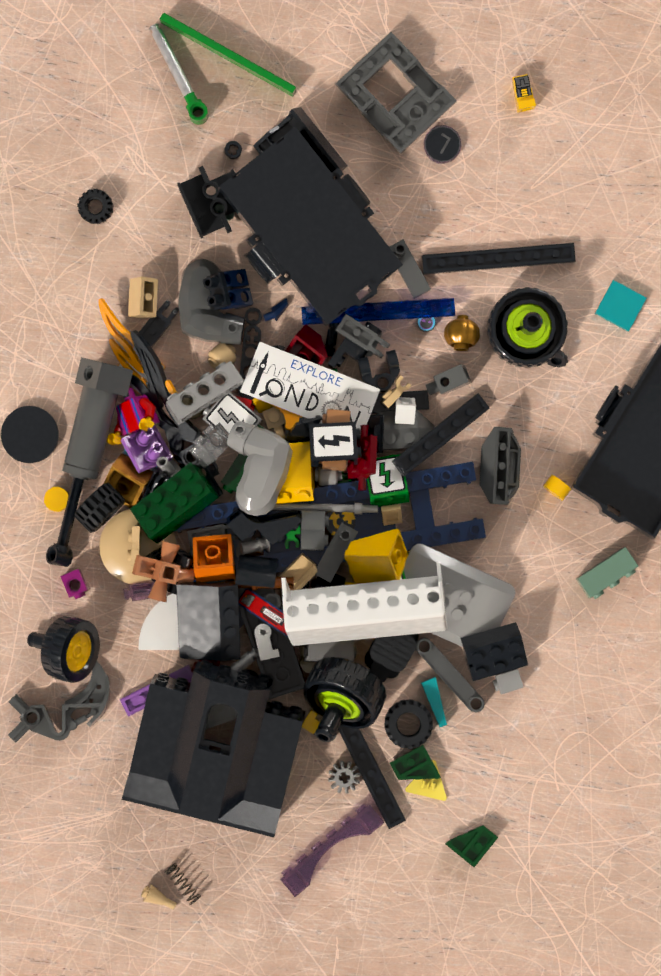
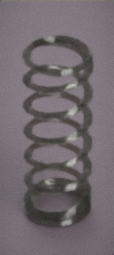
M174 863L167 870H165L164 873L168 875L173 871L177 870L171 876L170 880H173L181 875V877L174 883V885H177L185 881L180 886L178 891L189 886V888L182 894V896H185L193 892L186 900L190 901L194 899L189 903V905H192L199 898H201V894L193 896L196 893L197 889H192L189 891V889L192 887V883L185 885L188 881V878L181 880V878L184 876V873L176 875L179 872L180 867H177V863Z

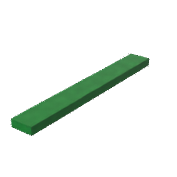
M166 13L161 15L160 22L163 25L293 97L296 93V86Z

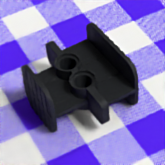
M198 167L201 175L185 182L177 183L197 232L202 239L204 238L203 236L225 227L228 234L232 230L226 216L234 213L235 210L220 193L218 187L236 172L232 169L231 172L210 181L204 167ZM208 187H215L217 189L214 195H208L206 190ZM222 204L225 208L221 213H217L214 211L215 205Z
M419 634L375 638L364 658L366 666L370 668L369 670L381 682H385L387 678L397 677L400 671L406 667L414 653Z

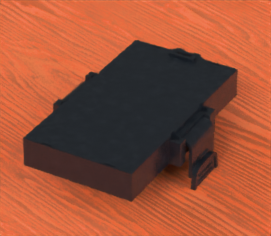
M296 127L218 187L220 193L253 233L246 241L251 247L256 246L244 254V257L249 260L257 273L264 279L266 285L270 284L277 276H280L277 281L281 286L290 281L325 326L351 306H362L368 299L377 294L378 285L403 265L369 222L368 218L374 212L370 207L365 209L370 204L365 193L349 174L344 175L339 167L331 173ZM365 286H368L369 293L359 300L356 293Z
M661 342L632 388L624 384L618 390L619 387L615 385L595 416L597 419L595 423L598 427L592 435L599 438L600 441L571 486L573 491L593 502L598 507L599 514L602 516H608L615 524L626 523L651 539L656 538L661 529ZM607 505L618 510L620 514L617 516L607 510Z

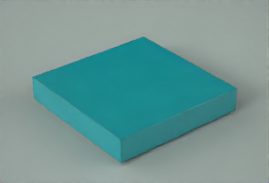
M613 280L595 314L629 332L647 298Z

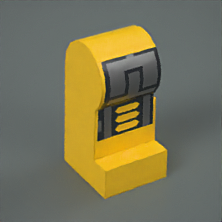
M528 74L512 77L517 113L534 110L536 104Z

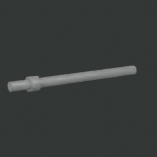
M283 503L275 504L272 510L354 512V514L362 515V513H378V505H362V503H355L354 505Z

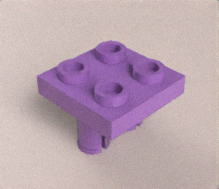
M156 425L148 428L147 432L141 430L121 439L138 473L156 467L157 460L160 457H166L169 461L173 458Z

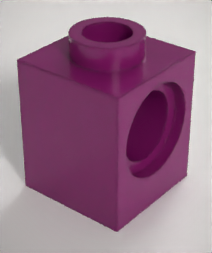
M80 569L60 576L69 598L74 597L76 600L86 595L85 592L89 589ZM75 579L80 582V588L76 591L71 588V582Z

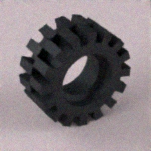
M89 189L86 193H82V197L78 199L77 207L79 208V214L91 224L104 223L106 219L111 217L110 214L113 213L112 199L102 190ZM94 199L100 200L103 205L101 212L97 214L91 213L88 209L90 201Z

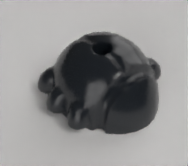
M560 350L547 364L553 367L566 366L568 356Z

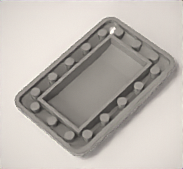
M416 544L411 548L404 567L406 579L437 576L436 562L441 564L447 629L430 633L463 647L460 638L501 626L515 597V589L511 584L424 544Z

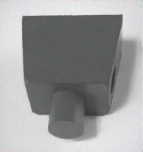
M460 364L433 376L435 381L426 384L429 395L439 391L444 395L472 383L465 365ZM448 378L449 385L444 386L443 381Z

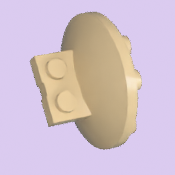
M124 510L107 523L101 534L99 545L101 559L106 569L118 580L133 585L148 584L154 581L151 578L132 574L136 555L146 557L149 553L160 548L162 541L157 544L149 539L131 510ZM174 532L162 541L176 544Z

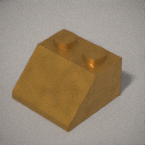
M121 453L111 466L104 484L110 483L125 499L124 505L132 508L138 503L146 490L153 471L148 469L138 473L130 457Z

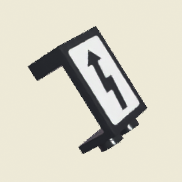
M356 422L309 424L311 467H319V462L340 460H354V465H358V458H361V446L357 447V440H360V428H356Z

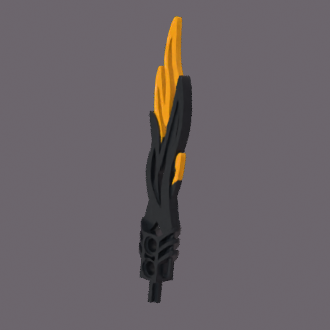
M103 298L99 299L100 312L107 329L124 347L127 353L113 338L109 339L111 349L123 368L133 370L131 383L142 396L146 395L155 405V412L160 421L157 425L165 431L172 454L177 455L174 457L175 460L181 463L179 465L181 469L190 462L197 466L201 472L203 468L206 471L205 478L218 497L221 496L223 492L214 478L220 474L218 465L213 459V451L210 446L208 447V442L203 438L201 430L189 419L178 425L166 408L173 421L162 409L164 405L166 407L167 398L176 393L172 382L166 379L164 369L156 353L137 330L129 332L119 322ZM111 322L135 346L139 357L130 344L118 334ZM138 372L145 373L147 376V380L144 377H142ZM184 440L193 443L188 448L183 449ZM192 451L196 454V459L192 456Z

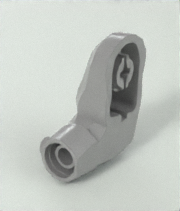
M237 421L230 430L227 445L243 456L248 457L244 465L243 475L237 486L235 500L239 508L246 514L253 516L264 515L270 512L277 502L278 494L288 475L293 452L289 443L281 436L269 430L259 428L256 425Z

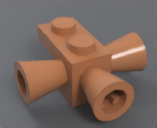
M162 541L161 560L136 555L132 574L156 580L148 598L167 602L168 583L176 585V582L186 583L194 581L195 573L193 568H180V565L173 563L181 545Z

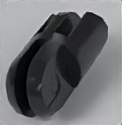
M155 468L146 486L143 498L171 477H167L165 472L160 473L161 470Z

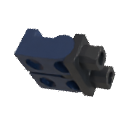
M246 269L217 272L203 279L204 287L209 289L211 294L207 298L208 306L214 307V310L242 309L253 305L250 288H243L249 286ZM238 274L242 277V283H239L237 280ZM241 293H245L246 302L242 300Z

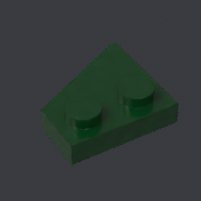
M424 745L390 762L398 780L441 778Z
M481 825L446 841L445 844L471 866L475 867L498 839V836L484 825Z

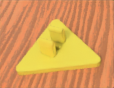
M432 760V762L434 763V765H435V767H436V769H437V771H438V767H437L436 761H435V760ZM441 778L413 779L405 788L406 792L442 801L447 799Z

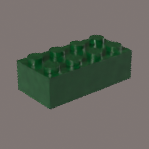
M190 462L130 508L149 539L159 544L219 497L201 470Z

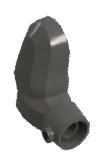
M206 259L196 260L188 264L182 273L178 299L182 332L194 339L205 342L241 345L245 317L227 312L223 314L219 310H214V307L208 306L207 298L211 294L210 290L204 287L203 279L222 271L215 263Z

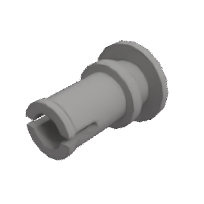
M263 535L262 538L257 537L256 540L240 543L242 555L255 551L263 552L264 549L267 553L270 552V542Z

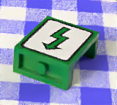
M400 454L376 458V474L367 478L371 505L382 507L409 502L406 476L403 477L392 463Z

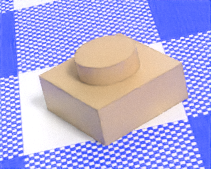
M400 504L381 507L384 526L403 523Z

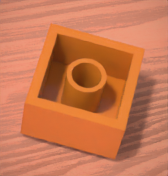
M231 534L193 537V564L196 582L235 579L234 545Z

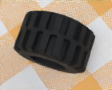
M110 483L103 484L80 505L74 517L90 533L95 532L122 507L125 499Z
M411 699L401 700L389 708L385 716L384 727L387 736L395 745L401 748L413 749L425 743L431 736L433 719L429 710L420 702ZM404 713H413L420 720L419 730L413 735H404L398 730L397 721Z

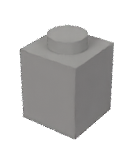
M518 669L495 675L496 680H493L495 690L500 691V694L523 688Z

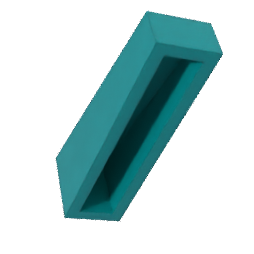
M436 677L421 682L439 727L447 725Z

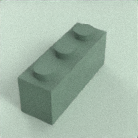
M623 547L576 578L588 598L594 597L596 599L604 594L603 590L608 586L613 588L620 583L619 579L623 576L628 578L633 575L638 564L627 548Z

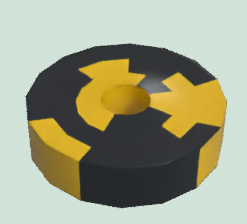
M328 512L326 515L329 516V527L326 528L331 535H335L340 526L337 524V519L342 518L344 524L352 529L355 527L356 519L352 512Z

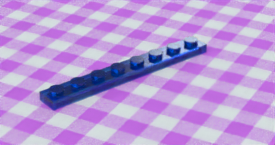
M454 298L368 302L360 307L351 306L331 323H340L346 314L358 322L455 316ZM310 306L301 307L302 325L323 324Z

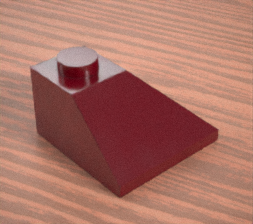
M307 324L295 335L285 352L320 366L328 357L321 335Z

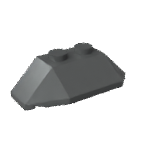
M417 409L415 411L414 424H395V411H382L376 414L384 415L383 450L408 449L435 427Z
M494 427L481 447L479 485L490 504L508 505L510 499L519 488L521 447L513 434L512 428Z

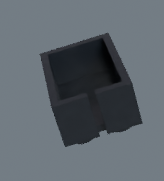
M516 622L460 638L473 681L528 666L522 636Z

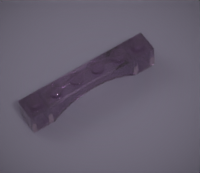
M370 803L367 805L362 804L355 810L356 815L352 818L350 816L346 817L340 823L342 826L338 830L332 829L325 835L327 837L326 840L322 843L320 841L315 843L308 855L302 854L296 859V865L293 867L289 865L281 872L283 876L280 877V880L294 897L310 885L311 877L318 861L329 848L349 837L370 835L384 824V820Z

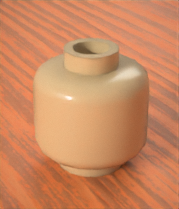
M219 343L209 351L208 362L213 369L223 362L228 363L231 361L235 363L236 350L231 344Z

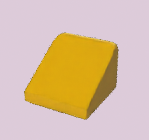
M253 398L259 413L272 408V404Z

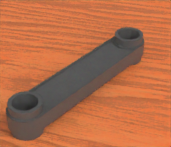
M419 639L416 642V650L469 710L475 713L482 711L485 705L483 698L429 639ZM422 641L429 643L430 647L426 652H421L419 649V644ZM475 698L481 701V706L478 709H473L470 704Z

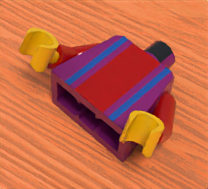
M129 388L127 397L123 396L125 402L116 406L117 424L113 431L114 433L109 434L107 438V443L112 446L122 443L120 436H127L141 430L147 432L148 428H152L160 422L155 412V405L146 395L136 397L133 388Z

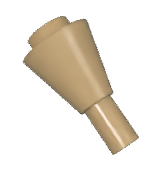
M152 884L149 887L145 886L141 894L143 902L165 905L173 910L177 902L166 898Z

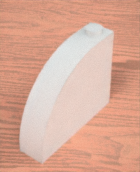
M168 595L167 602L160 601L149 612L141 628L139 650H179L177 595Z

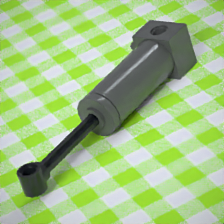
M81 357L75 384L82 385L83 388L62 471L70 473L73 480L58 541L51 545L46 553V560L49 564L68 567L72 562L73 552L68 543L83 482L89 478H98L118 395L127 397L133 370Z

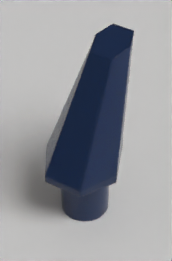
M287 298L271 307V312L263 314L265 321L274 318L276 321L279 319L289 305Z

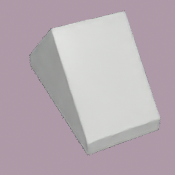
M399 397L396 400L395 424H414L415 398Z

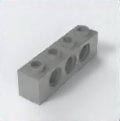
M231 361L219 364L211 374L209 372L203 374L198 382L195 384L193 382L189 383L183 388L184 391L179 394L177 392L173 393L167 398L166 408L178 425L243 385L244 379ZM216 378H222L224 379L225 383L222 385H218L215 383L214 380ZM201 388H206L209 391V393L207 395H201L198 392V390ZM189 398L193 403L191 405H184L182 400Z

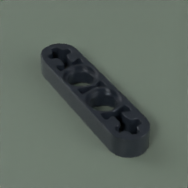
M249 325L244 331L240 375L243 379L246 378L243 373L244 368L250 366L253 358H248L245 355V351L249 347L255 350L258 345L246 344V341L250 342L251 339L247 333L255 329L258 336H254V343L258 342L259 345V342H261V330L256 325ZM238 389L239 395H240L241 397H243V398L248 399V398H247L243 393H241L240 390Z

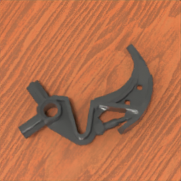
M96 661L87 687L75 697L65 701V704H62V731L60 733L57 732L45 705H31L29 707L16 694L9 703L21 714V722L8 736L16 743L30 729L35 733L61 741L69 736L70 731L76 730L78 725L85 722L92 715L93 717L87 725L89 727L94 725L103 716L110 699L109 678L99 662ZM91 708L90 713L87 715H83L76 720L71 718L72 713L76 709ZM36 713L37 721L29 723L28 716Z

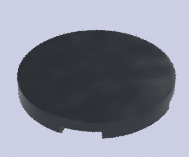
M24 406L14 410L6 417L1 428V441L4 449L12 458L23 463H37L46 459L54 452L59 440V430L54 418L47 411L36 406Z

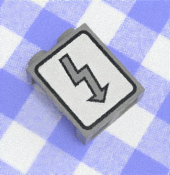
M232 393L219 399L212 407L208 406L202 413L204 415L202 419L226 440L231 428L237 421L256 426L262 421L257 414Z

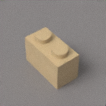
M148 277L130 279L128 317L139 319L156 317L158 279Z

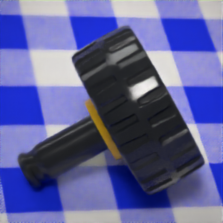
M60 617L50 625L45 635L31 632L27 637V643L30 647L41 649V663L45 672L52 678L75 683L85 679L93 670L98 659L100 650L98 631L90 621L78 617Z

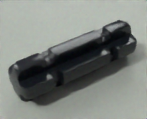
M334 319L328 326L330 328L327 332L325 344L327 346L325 349L329 357H332L335 352L334 346H336L338 332L335 330L340 323L337 319Z

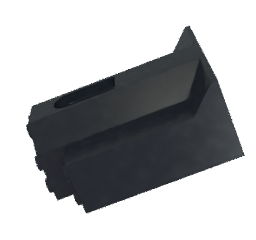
M207 660L197 662L191 682L181 677L177 679L171 678L166 673L155 674L149 686L131 767L121 800L274 837L305 711L298 706H283V703L278 701L268 702L273 683L269 676L263 674L258 676L252 675L247 670L235 671L230 666H216ZM216 704H226L237 712L230 745L204 739L210 709ZM210 745L219 747L221 751L212 750L209 747Z

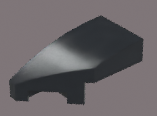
M317 415L315 418L310 419L299 418V422H296L286 434L285 440L290 443L307 442L310 438L309 424H319L322 416Z

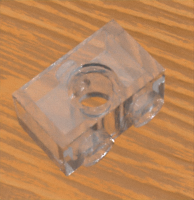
M220 422L215 426L209 425L202 431L204 435L198 436L193 441L194 446L189 450L204 468L216 461L228 448L227 439L229 433Z

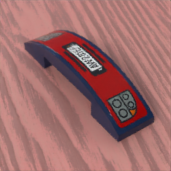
M245 588L238 599V605L288 638L284 626L283 611L251 589Z

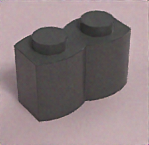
M302 510L301 550L324 551V546L328 547V535H325V527H329V516H325V511Z

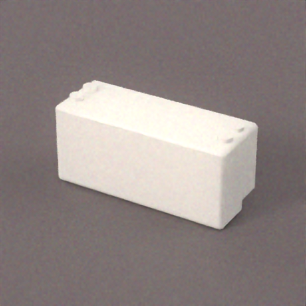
M436 562L437 576L301 590H290L286 578H281L284 626L291 644L298 646L445 631L447 629L440 562Z

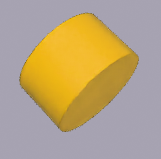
M551 475L543 485L547 491L561 501L572 490L554 475Z
M52 487L45 493L44 503L49 510L62 512L66 509L69 493L61 487Z

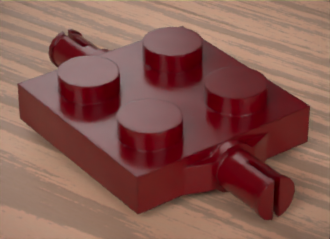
M360 425V440H357V447L361 446V458H358V465H354V460H348L347 471L348 479H359L358 490L365 491L366 479L376 474L377 436H368L369 426Z

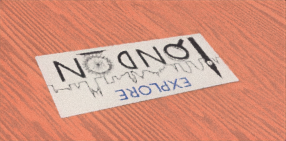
M259 342L240 392L307 419L315 418L317 415L323 417V414L327 413V409L351 411L350 422H356V428H360L361 431L360 425H367L380 389Z

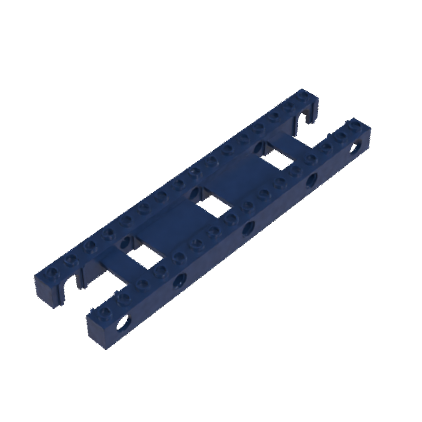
M473 462L413 471L406 475L416 530L400 532L407 551H410L416 544L434 547L486 538L483 519L473 518L471 521L449 522L447 525L435 526L429 489L439 487L445 489L453 484L467 483L469 485L471 482H475L476 476ZM367 479L365 491L358 490L359 481L314 488V501L294 502L346 505L362 503V505H371ZM236 501L207 506L176 531L182 533V530L190 528H205L206 526L218 524L227 525L226 518L237 510L239 506ZM378 507V513L354 514L356 519L354 530L358 531L354 540L396 529V524L383 525L381 507ZM271 510L267 514L258 516H267L285 511ZM342 518L337 519L338 525H340L341 522L344 524V520ZM227 529V534L232 536L235 534L231 529ZM296 534V537L300 540V547L296 548V543L290 541V548L286 549V535L281 542H276L273 545L270 543V552L267 553L264 549V555L256 557L277 558L276 573L284 572L301 553H304L318 566L328 547L324 546V551L301 550V534ZM241 539L233 540L235 576L239 557L236 555V549ZM227 580L208 581V582H204V583L212 584V583L225 582V581H227Z

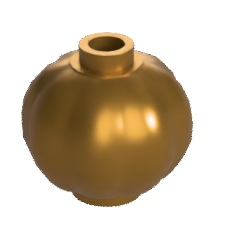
M458 315L457 319L450 321L444 329V338L448 345L454 347L455 351H469V348L475 346L480 339L478 325L468 319L469 316Z

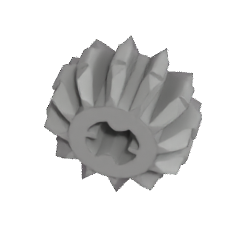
M340 761L341 768L334 764L333 767L337 771L329 770V774L335 777L328 778V781H335L331 788L334 789L338 785V793H341L343 787L345 788V793L348 794L349 786L353 791L356 789L352 783L360 784V781L354 778L360 777L361 774H353L358 767L354 766L350 769V761H348L347 767H344V762ZM345 772L346 775H350V779L347 778V782H343V779H339V775L342 776L341 773Z

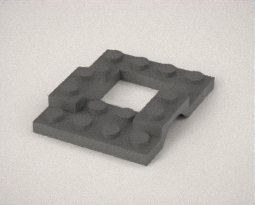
M392 32L335 84L361 111L367 121L400 154L457 102L441 84L436 82L426 72L418 59ZM391 60L403 73V76L413 85L414 89L388 112L367 90L364 84Z

